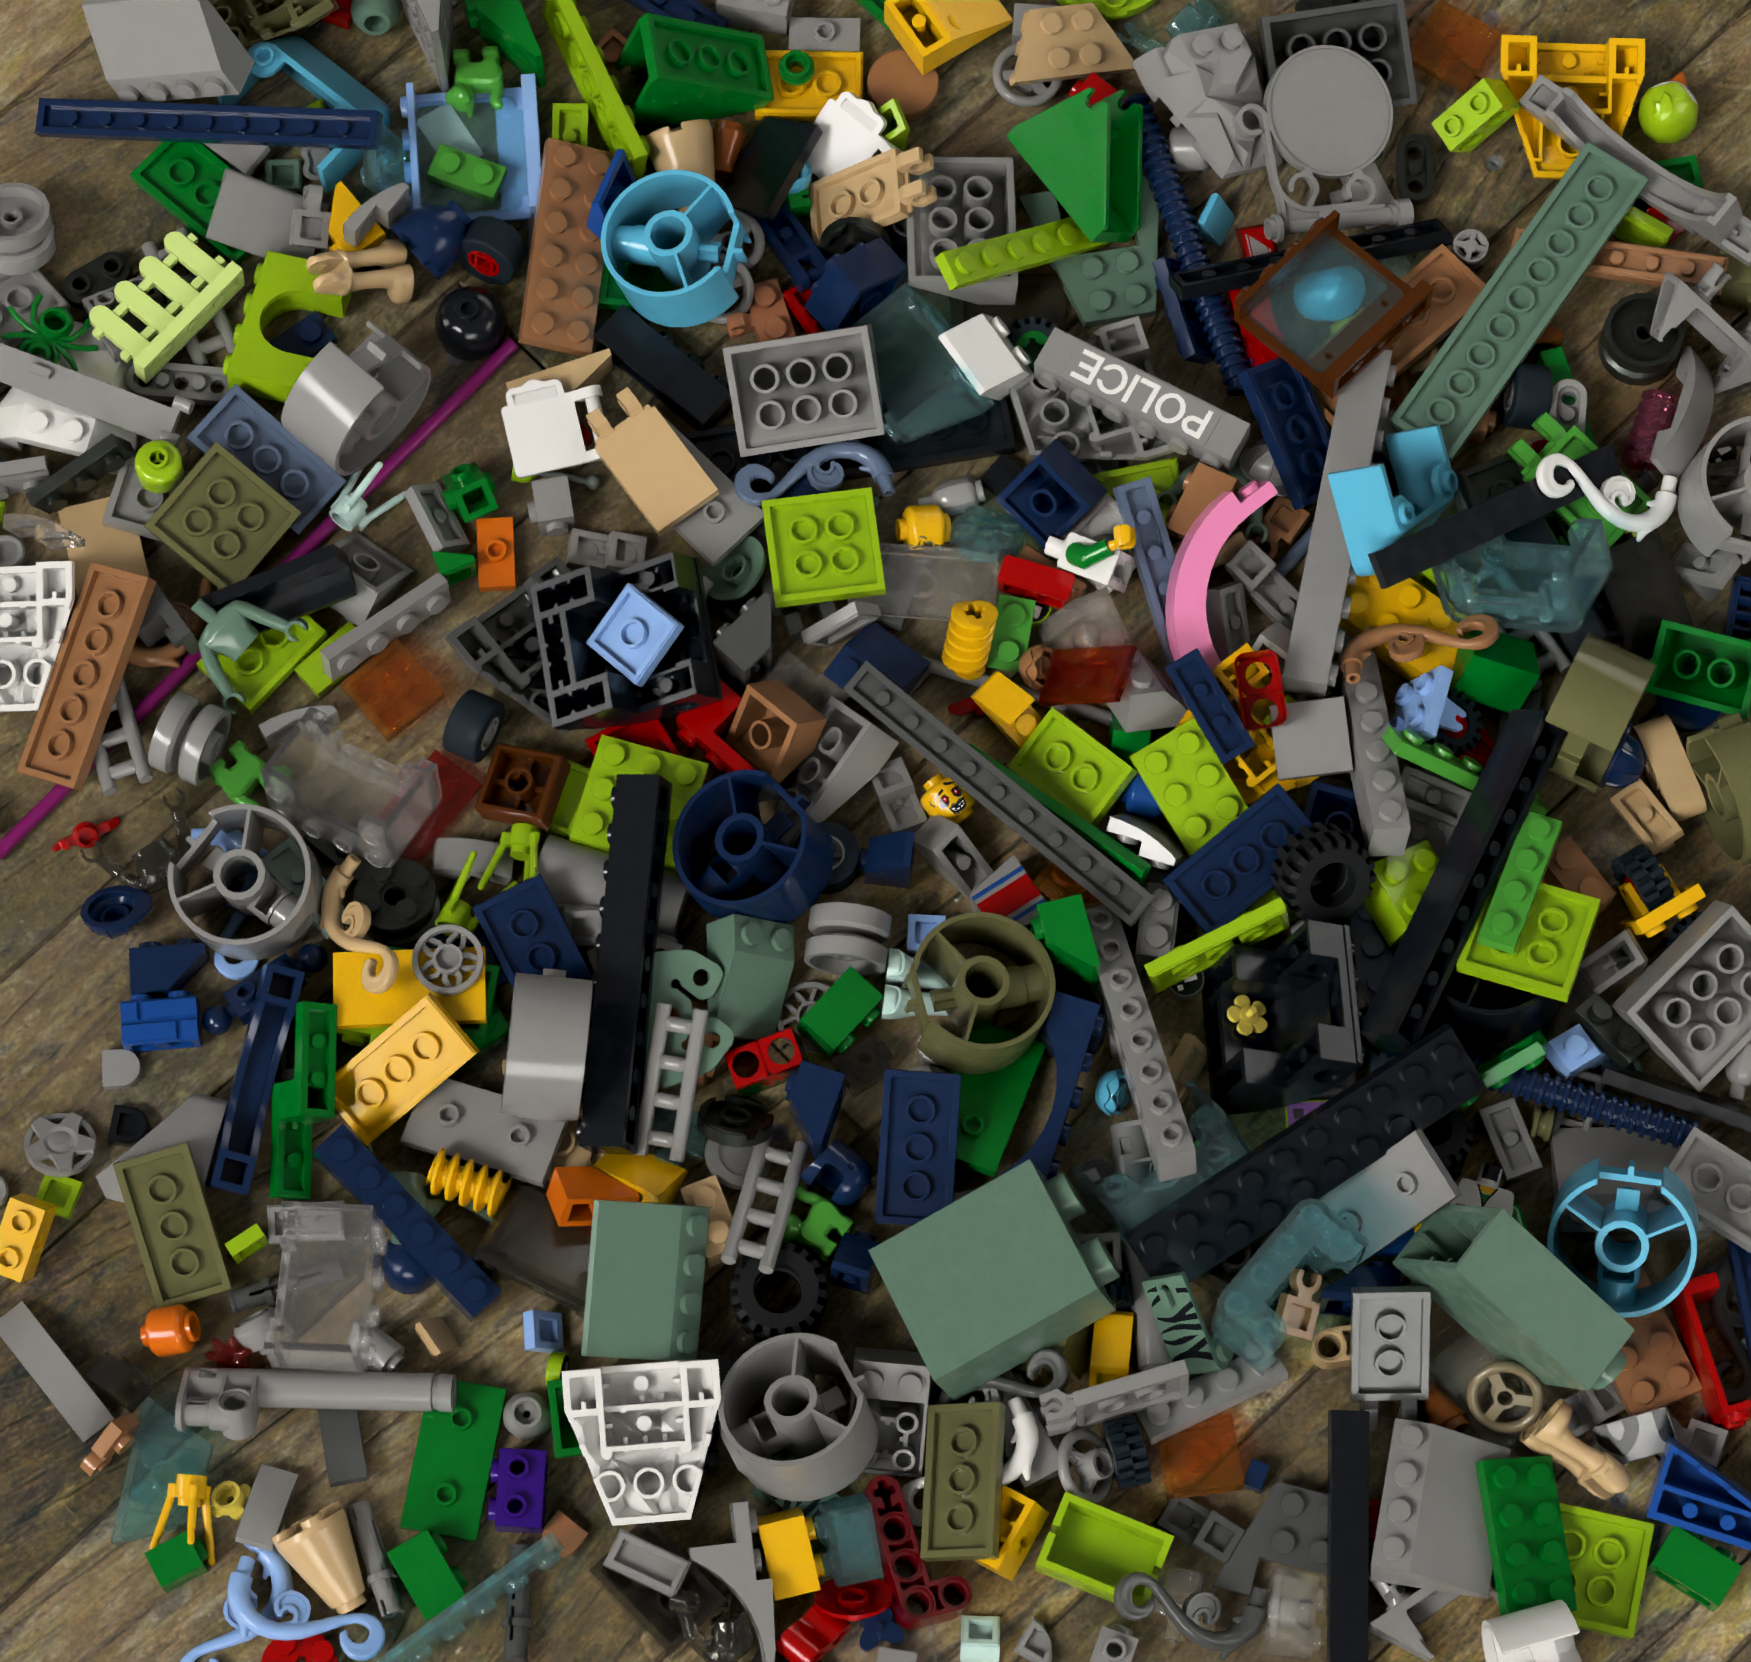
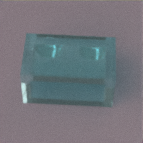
M860 1493L818 1502L820 1515L815 1516L814 1521L818 1538L825 1540L826 1553H821L825 1576H831L837 1587L883 1578L871 1502L865 1494Z

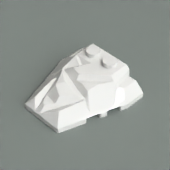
M75 561L36 562V565L0 567V712L38 711L75 600Z
M718 1359L673 1360L561 1371L564 1411L594 1478L593 1481L612 1526L690 1520L703 1473L707 1450L712 1437L717 1410L721 1401Z

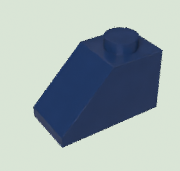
M903 831L870 837L868 849L861 848L858 871H865V884L910 888L915 832Z
M854 1231L853 1235L844 1233L831 1265V1284L868 1295L876 1271V1265L868 1250L880 1244L875 1242V1236L861 1231Z

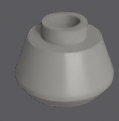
M268 1306L246 1317L234 1327V1339L251 1353L259 1351L261 1356L275 1350L281 1345L279 1338L284 1335L280 1310Z

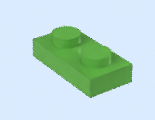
M440 143L427 172V179L494 204L508 171L505 166Z
M999 594L998 617L987 668L1019 673L1020 658L1029 647L1036 600Z

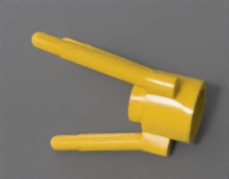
M177 1474L176 1483H168L167 1497L149 1546L150 1550L158 1546L173 1503L177 1497V1505L188 1506L187 1543L189 1545L195 1542L197 1507L202 1505L206 1551L210 1557L208 1558V1564L210 1566L215 1565V1545L210 1507L211 1487L207 1486L208 1476Z

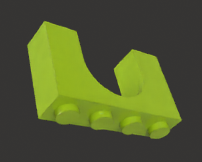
M267 251L264 263H258L255 270L254 284L256 286L253 294L248 293L244 302L243 313L246 315L243 324L238 323L236 325L233 336V344H235L233 353H227L224 360L223 375H227L229 390L236 384L248 395L285 403L294 384L313 358L281 351L273 347L263 336L267 325L278 315L291 310L316 311L317 313L344 318L352 292H349L347 296L315 293L312 283L320 275L309 273L306 267L307 259Z

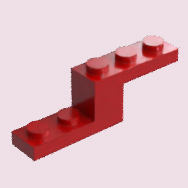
M720 679L723 700L680 713L676 717L677 729L679 730L677 735L688 747L694 748L697 746L705 754L704 760L718 773L722 770L725 773L737 770H755L720 738L731 727L742 699Z

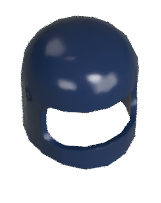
M836 1138L804 1170L800 1179L809 1186L817 1184L825 1188L832 1194L830 1201L834 1204L848 1206L859 1200L868 1189L873 1171L870 1163L863 1156Z

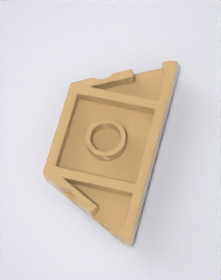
M1094 3L1030 9L1023 15L1020 28L1022 35L1021 39L1017 42L1015 51L1017 61L1014 73L1010 75L1009 84L1010 86L1085 78L1089 77L1092 72L1098 76L1128 73L1135 70L1132 65L1134 59Z

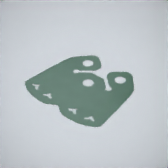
M676 949L655 952L642 1093L657 1003L670 1004L672 1008L679 1011L680 1018L692 1020L693 1008L691 1000L677 988H672L671 981L674 979L679 980L680 985L696 998L706 1000L715 994L723 978L722 968L717 963L695 951ZM699 969H704L709 974V981L703 986L696 985L693 980L694 973ZM716 1017L707 1018L705 1035L710 1031L717 1032L720 1036V1043L715 1048H709L705 1045V1042L703 1043L698 1077L713 1070L734 1041V1032ZM668 1031L664 1054L686 1058L687 1050L682 1048V1042L686 1041L688 1035ZM662 1069L658 1090L682 1083L683 1073Z

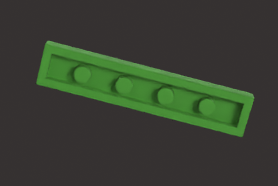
M1389 725L1382 736L1384 742L1395 755L1472 791L1483 771V766L1475 759L1466 755L1460 759L1454 756L1452 750L1439 742H1434L1433 745L1424 742V738L1420 734L1409 728L1401 731ZM1538 791L1529 811L1546 816L1549 809L1539 799L1541 793Z

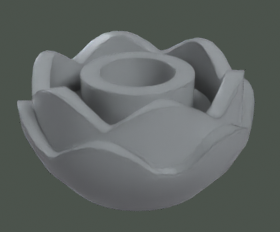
M524 1391L517 1393L505 1404L503 1411L504 1426L521 1440L532 1439L545 1433L548 1429L551 1416L550 1406L542 1396L535 1392ZM524 1412H530V1417L524 1418Z

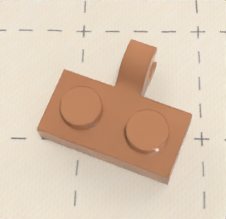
M777 278L754 284V297L748 313L739 312L726 316L728 321L726 327L730 338H737L751 332H755L758 342L796 336Z

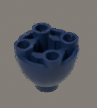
M452 199L447 204H431L413 209L399 218L390 228L406 243L416 258L439 280L457 261L462 251V239L466 233L467 225L472 219Z

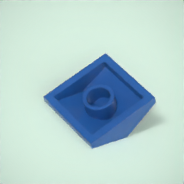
M617 149L591 205L586 226L600 240L602 225L609 208L627 187L637 181L624 149Z

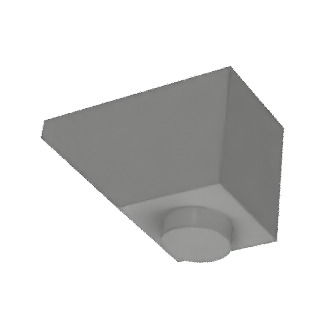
M932 815L915 832L914 846L922 857L966 899L969 900L970 893L994 872L958 824L940 815Z

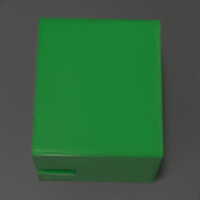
M808 189L788 194L785 198L789 210L793 212L796 218L806 217L810 214L812 204L810 197L807 198V195H809Z

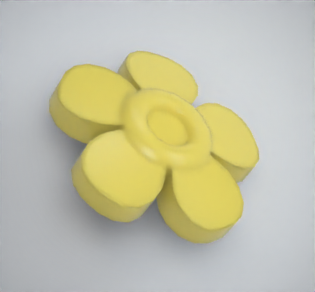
M1238 995L1234 999V1006L1227 1009L1228 1019L1233 1023L1239 1022L1236 1026L1237 1031L1244 1036H1249L1253 1031L1262 1033L1268 1026L1267 1021L1262 1018L1266 1013L1263 1003L1254 1001L1250 1005V999L1246 995Z

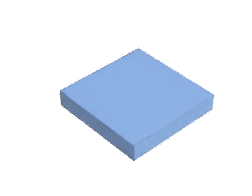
M627 583L586 644L631 682L643 687L685 626L634 584Z

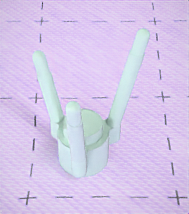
M379 461L374 465L353 493L350 492L363 469L351 474L339 497L330 506V517L342 529L350 532L357 527L362 531L369 522L406 499L404 495L406 491H403L366 514L365 510L368 506L364 499L361 498V495L383 467L382 462Z

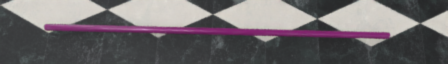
M508 338L383 462V467L361 495L364 501L519 349L512 339ZM329 515L279 565L313 552L339 526ZM200 650L192 656L188 654L180 662V667H175L133 709L137 725L197 667L196 663L202 658ZM121 721L111 731L121 728ZM117 745L112 746V747H109V748H106L107 755H108ZM94 760L89 773L95 768ZM56 785L0 840V860L73 789Z

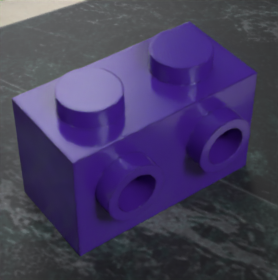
M500 1448L499 1459H492L491 1482H497V1497H490L488 1520L495 1521L497 1532L542 1534L545 1522L549 1459L546 1450Z

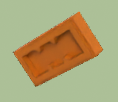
M513 517L476 519L479 591L516 590Z

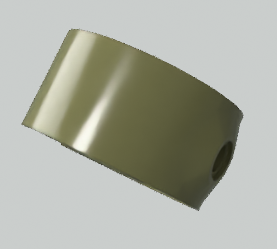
M1588 632L1545 718L1546 722L1567 731L1548 771L1596 793L1657 664Z
M1735 713L1718 719L1719 726L1688 736L1686 752L1705 797L1707 811L1703 813L1708 828L1727 859L1734 865L1740 866L1751 864V716L1749 719L1741 718L1739 713Z
M988 912L960 914L943 921L933 928L921 942L902 984V989L908 988L911 1000L907 1001L904 1011L906 1013H915L921 1035L917 1048L942 1067L967 1074L994 1072L1009 1066L1022 1057L1040 1031L1051 1010L1056 994L1053 965L1042 943L1036 940L1035 935L1020 923L1008 917ZM972 943L988 946L1011 958L1016 965L1004 966L997 959L983 955H977L966 960L952 945ZM923 960L950 986L930 990L929 993L934 1012L946 1010L950 1020L962 1028L960 1038L943 1029L935 1020L929 1021L916 973L919 964ZM968 988L980 990L987 998L973 995ZM1036 1001L1035 1024L1022 1035L1009 1041L995 1044H981L968 1041L971 1030H980L987 1027L994 1020L998 1010L1024 1006L1026 1003Z

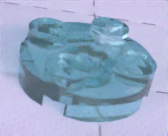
M974 505L967 507L965 514L958 516L952 522L950 543L952 546L954 543L958 545V553L968 559L994 563L999 561V556L1010 554L1016 557L1023 549L1024 530L1010 514L986 511L985 508Z

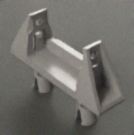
M1714 262L1694 287L1691 285L1688 287L1681 279L1667 271L1663 278L1649 334L1661 342L1670 329L1676 328L1682 321L1686 320L1722 354L1725 353L1727 355L1718 367V373L1713 378L1714 393L1717 394L1750 382L1751 321L1742 331H1736L1710 307L1712 305L1710 303L1711 299L1728 280H1731L1732 276Z
M1492 1571L1489 1595H1491L1498 1604L1494 1574ZM1370 1576L1369 1581L1373 1583L1389 1607L1386 1608V1613L1369 1624V1632L1426 1662L1432 1661L1435 1656L1425 1644L1421 1632L1417 1630L1415 1624H1420L1461 1595L1422 1588L1414 1594L1412 1592L1407 1593L1402 1585L1372 1581Z

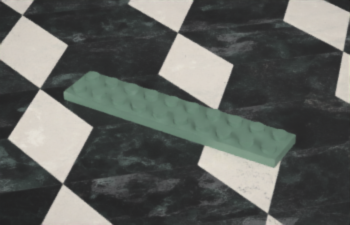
M1587 142L1389 421V426L1399 432L1440 424L1451 464L1512 378L1517 367L1524 361L1641 195L1649 179Z

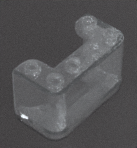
M310 706L261 770L270 810L283 816L291 824L303 829L313 838L318 839L321 837L335 844L338 849L345 853L352 852L365 858L371 865L377 868H391L442 801L443 796L437 764L420 757L415 765L406 761L402 768L346 743L344 731L337 729L335 733L330 731L324 724L327 718L326 713Z
M281 1201L279 1221L286 1222L287 1225H284L283 1237H280L279 1243L282 1249L275 1315L274 1318L271 1317L270 1319L272 1330L265 1331L264 1350L272 1368L366 1373L368 1365L375 1364L376 1343L371 1342L372 1328H378L380 1322V1306L375 1305L376 1292H382L384 1285V1270L379 1268L380 1255H386L388 1249V1233L383 1232V1219H378L373 1205Z

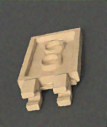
M920 147L905 152L893 148L810 183L808 192L812 204L810 210L812 240L821 251L820 242L823 231L829 224L838 219L847 217L866 218L878 223L882 227H886L909 217V213L913 212V207H925L937 201L936 187L931 185L926 188V182L923 179L910 181V175H922L934 169L933 155L928 153L923 156V149Z
M626 387L616 394V398L618 399L619 406L628 416L627 419L612 428L598 407L587 414L586 419L588 420V425L598 437L594 441L597 445L594 447L595 452L656 533L661 536L718 496L719 490L655 406L651 408L649 404L642 407L632 391Z
M110 497L65 507L58 511L69 561H75L77 597H79L91 562L150 578L141 537L103 526L102 520Z

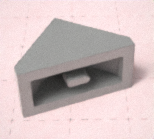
M1628 928L1581 961L1577 977L1589 997L1595 992L1602 996L1640 976L1649 960L1630 928Z

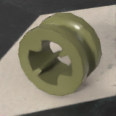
M1535 1105L1529 1130L1531 1139L1540 1136L1544 1142L1549 1141L1555 1109L1551 1108L1548 1111H1543L1541 1106Z

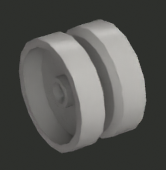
M24 183L0 184V274L23 275L36 271L48 263L56 251L57 239L55 228L52 224L50 204L46 195L34 186Z
M183 691L177 692L167 704L157 723L148 752L149 766L166 774L178 769V775L181 780L195 786L203 785L209 778L210 767L220 758L226 744L231 726L230 711L214 704H208L202 709L199 698Z
M826 902L812 906L810 908L808 930L815 936L806 940L804 963L811 968L835 975H842L850 966L862 977L876 976L884 973L888 949L881 945V943L889 940L892 917L877 908L855 903Z

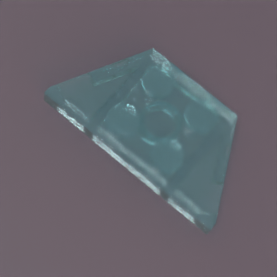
M148 1396L143 1397L138 1419L141 1424L135 1432V1441L132 1445L110 1542L114 1545H121L153 1536L167 1497L168 1483H176L177 1474L207 1476L213 1446L188 1427L185 1432H178L175 1425V1416L171 1415ZM177 1497L173 1503L163 1533L187 1526L188 1506L177 1505ZM197 1507L196 1523H197V1518H198V1514H199L200 1507Z

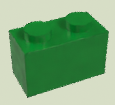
M850 966L800 1019L795 1029L828 1059L837 1050L843 1054L857 1039L853 1032L861 1024L866 1028L869 1027L880 1015L882 1010L878 1008V1005L884 996Z
M1673 1526L1646 1570L1714 1612L1720 1606L1742 1566L1735 1562L1737 1557L1730 1551L1720 1546H1716L1714 1549L1702 1542L1703 1536L1701 1534Z
M426 1528L390 1549L386 1554L425 1621H428L466 1598L462 1589L469 1585L459 1567L456 1565L450 1569L443 1555L448 1553L449 1550L439 1533L435 1532L430 1535Z

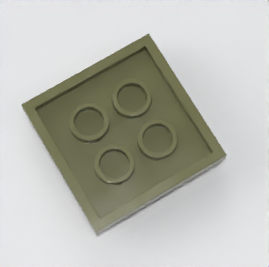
M215 442L144 525V528L214 586L222 589L247 579L302 515V512L220 444Z

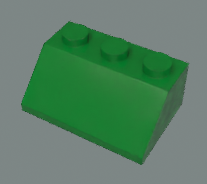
M1662 619L1651 660L1657 666L1644 692L1731 715L1739 713L1740 717L1749 719L1751 716V641Z
M1081 894L1036 904L1035 917L1030 918L1032 928L1029 931L1035 935L1036 940H1039L1046 949L1053 965L1055 978L1076 990L1085 991L1091 996H1095L1101 964Z

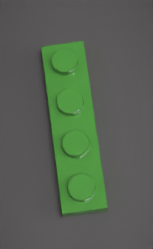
M1528 811L1514 841L1478 934L1477 944L1515 954L1560 836L1563 821Z

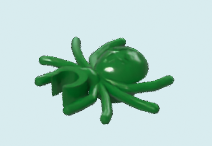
M40 293L36 295L31 305L30 322L33 326L21 318L12 306L8 307L11 316L23 328L29 331L9 332L1 336L3 340L27 338L19 346L18 350L25 351L28 347L27 353L42 355L43 359L50 361L52 353L53 358L51 362L55 364L59 362L60 353L69 363L71 370L76 372L78 367L64 348L83 352L99 350L97 345L85 346L67 343L75 341L89 329L91 325L89 317H87L83 326L71 336L69 335L74 328V319L64 307L46 309L37 322V309L43 298Z

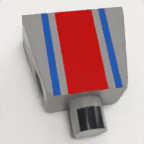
M1015 855L1005 861L969 895V905L973 912L999 914L1013 919L1028 930L1032 928L1030 918L1035 917L1036 904L1046 902Z

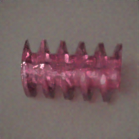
M1647 389L1642 392V401L1637 407L1638 414L1635 415L1633 420L1634 427L1631 428L1628 435L1630 440L1626 442L1624 448L1626 453L1622 454L1621 457L1623 464L1636 470H1641L1643 467H1647L1648 470L1657 469L1650 460L1657 433L1660 430L1671 428L1678 405L1670 394L1657 389Z

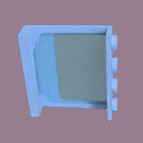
M535 73L520 74L521 87L504 88L501 99L503 108L500 110H495L490 104L491 94L475 93L476 101L472 118H469L465 112H459L452 105L447 104L445 99L446 92L415 95L413 82L406 83V96H400L401 117L408 118V129H402L403 150L410 151V162H404L405 183H412V195H409L410 203L406 206L407 213L425 205L447 204L453 199L472 220L479 216H490L506 223L525 222L528 219L535 218L542 166ZM440 143L507 167L508 174L494 204L427 179V172Z

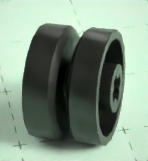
M1635 293L1621 298L1610 309L1598 340L1599 357L1605 370L1616 380L1628 385L1646 386L1664 378L1672 370L1684 341L1683 321L1676 328L1670 329L1661 342L1649 334L1658 295L1653 293Z

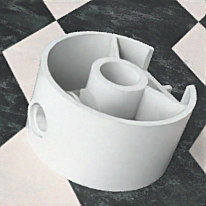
M1563 1600L1552 1601L1484 1620L1481 1626L1485 1662H1582L1576 1650L1573 1636L1579 1634L1580 1630L1570 1609Z

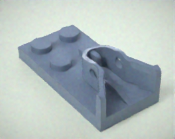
M236 384L186 438L185 445L187 448L192 450L194 447L202 455H205L212 445L217 442L302 512V515L289 529L296 537L303 532L346 484V480L285 430L279 421Z

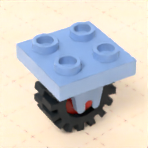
M1440 665L1400 686L1395 695V703L1397 705L1394 716L1390 720V726L1401 731L1409 728L1420 734L1424 738V742L1431 745L1434 742H1439L1452 750L1454 756L1459 757L1477 746L1476 742L1480 741L1482 735L1477 732L1483 729V723L1477 722L1476 719L1482 716L1480 710L1473 712L1472 707L1476 705L1473 700L1465 702L1467 694L1461 692L1456 696L1457 689H1449L1454 671Z

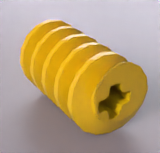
M983 600L961 601L952 607L941 659L943 664L950 670H953L957 676L967 680H976L986 671L998 610L996 606Z
M442 1147L430 1167L425 1187L430 1184V1193L433 1196H438L445 1188V1199L449 1202L453 1201L459 1194V1205L462 1207H466L473 1200V1210L477 1213L487 1206L488 1217L495 1218L504 1204L512 1179L510 1178L507 1183L503 1182V1170L501 1169L493 1177H489V1164L486 1163L478 1172L474 1171L475 1159L470 1158L464 1166H461V1153L458 1152L448 1161L446 1160V1148Z

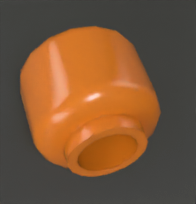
M176 1304L150 1310L146 1316L145 1324L141 1325L140 1336L143 1345L150 1347L152 1353L157 1357H168L190 1352L195 1346V1342L200 1339L201 1327L198 1316L194 1311H190L183 1304Z

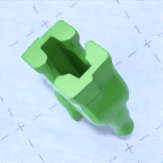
M498 46L482 47L481 51L484 58L478 62L471 61L470 52L466 48L453 50V63L456 65L455 84L446 92L445 99L447 104L452 105L459 112H465L469 118H472L474 112L475 93L491 94L490 104L495 110L503 108L501 99L504 93V76L500 66Z
M238 740L229 749V753L236 761L233 767L226 768V762L219 758L209 769L211 780L218 787H222L226 796L235 804L261 806L258 802L249 798L259 784L268 793L283 799L282 792L288 785L287 775L289 770L284 764H267L262 758L251 753L248 750V746L241 740Z
M798 1184L795 1196L800 1201L810 1204L811 1209L803 1222L797 1215L790 1212L781 1244L798 1242L803 1247L819 1254L821 1260L827 1264L838 1245L828 1238L829 1234L838 1232L843 1238L844 1233L849 1234L855 1222L846 1215H843L833 1202L818 1193L807 1191L803 1185Z

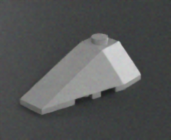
M833 696L830 697L820 712L827 718L816 748L794 769L797 772L791 788L786 790L794 798L801 793L810 801L811 805L806 809V812L817 823L823 822L875 777L899 744L898 741ZM780 800L774 815L781 810L795 824L781 838L788 847L793 848L801 833V818L786 801Z

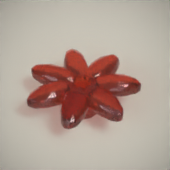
M230 1337L227 1345L217 1338L212 1339V1345L216 1351L206 1352L205 1357L211 1361L218 1362L216 1368H253V1365L244 1359L251 1354L252 1350L250 1348H240L237 1345L236 1337Z

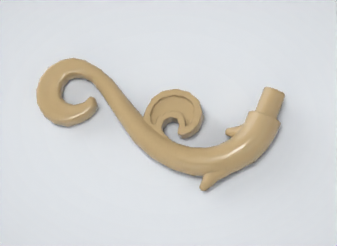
M349 853L341 865H335L325 882L321 897V918L318 928L323 930L325 927L330 938L338 946L348 951L373 953L382 956L383 968L377 976L376 965L378 962L376 959H367L362 969L364 989L372 994H382L390 989L397 977L399 968L398 958L388 946L362 939L371 924V911L367 905L358 901L349 903L344 909L341 919V905L345 897V891L354 878L352 874L361 863V860L356 855ZM343 923L350 925L348 930L344 928Z

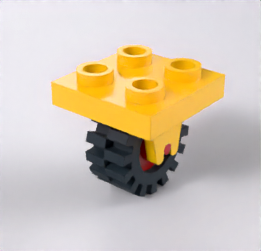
M1643 845L1635 846L1611 862V868L1615 873L1613 874L1614 878L1619 882L1618 889L1632 914L1615 925L1619 934L1625 929L1630 928L1637 940L1645 936L1650 938L1667 928L1664 921H1670L1676 917L1681 919L1699 908L1696 902L1706 897L1699 883L1677 888L1661 863L1657 864L1658 860L1656 857H1651V852L1647 848L1645 849Z

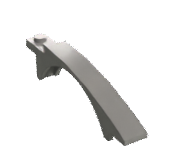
M1541 74L1518 101L1521 107L1579 153L1585 144L1589 142L1649 179L1648 184L1639 198L1694 236L1700 234L1751 268V220L1743 216L1737 197L1729 192L1716 193L1702 189L1659 166L1614 132L1573 90L1567 86L1563 89Z
M748 1501L729 1504L733 1543L688 1548V1561L705 1569L729 1588L743 1606L754 1627L759 1642L762 1662H775L772 1578L757 1580L756 1572H762L760 1549H753L751 1534L758 1532L755 1509H749Z

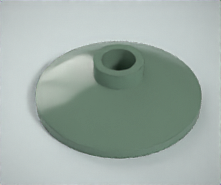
M747 536L715 567L707 563L704 575L714 583L708 595L719 602H731L746 595L758 583L764 572L766 550L763 544L756 538Z

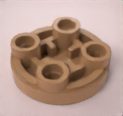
M904 49L888 52L878 58L869 71L867 79L869 101L873 102L876 109H878L892 98H896L905 119L909 122L918 121L933 106L938 96L939 77L936 68L922 75Z

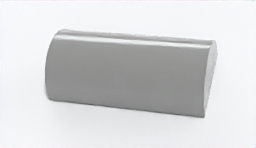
M549 835L538 859L537 874L541 873L555 903L585 904L599 907L602 896H605L606 881L603 875V867L605 861L609 858V852ZM664 868L658 934H666L676 938L690 894L686 890L678 872L668 868Z

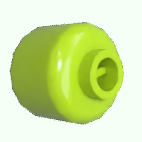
M152 440L145 443L135 456L136 476L146 490L153 493H167L174 490L181 483L184 476L183 460L179 450L172 443L164 440Z

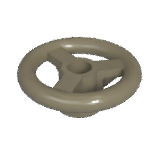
M1496 1361L1483 1366L1472 1376L1467 1387V1403L1473 1417L1482 1426L1498 1433H1516L1530 1427L1538 1419L1544 1406V1392L1538 1378L1523 1365L1511 1361ZM1517 1376L1529 1385L1532 1394L1523 1392L1522 1382ZM1489 1378L1492 1384L1491 1395L1493 1403L1484 1412L1479 1404L1478 1392L1482 1382ZM1507 1391L1511 1393L1512 1396L1503 1397L1500 1394V1392ZM1514 1405L1531 1407L1528 1413L1518 1420L1511 1422L1496 1420L1504 1409L1512 1408Z

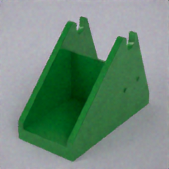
M646 13L638 19L615 63L617 71L632 65V75L648 73L649 78L632 108L635 124L641 123V129L644 133L653 132L667 126L669 128L681 126L680 123L685 121L709 120L761 109L774 100L763 35Z
M1087 88L1016 125L1006 135L1091 242L1127 243L1141 228L1143 106L1139 103H1134L1127 110H1124L1121 106V101L1127 95L1126 90H1120L1090 106L1089 99L1095 92V89Z

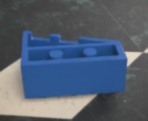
M1668 1435L1645 1505L1646 1517L1751 1551V1494L1675 1438Z

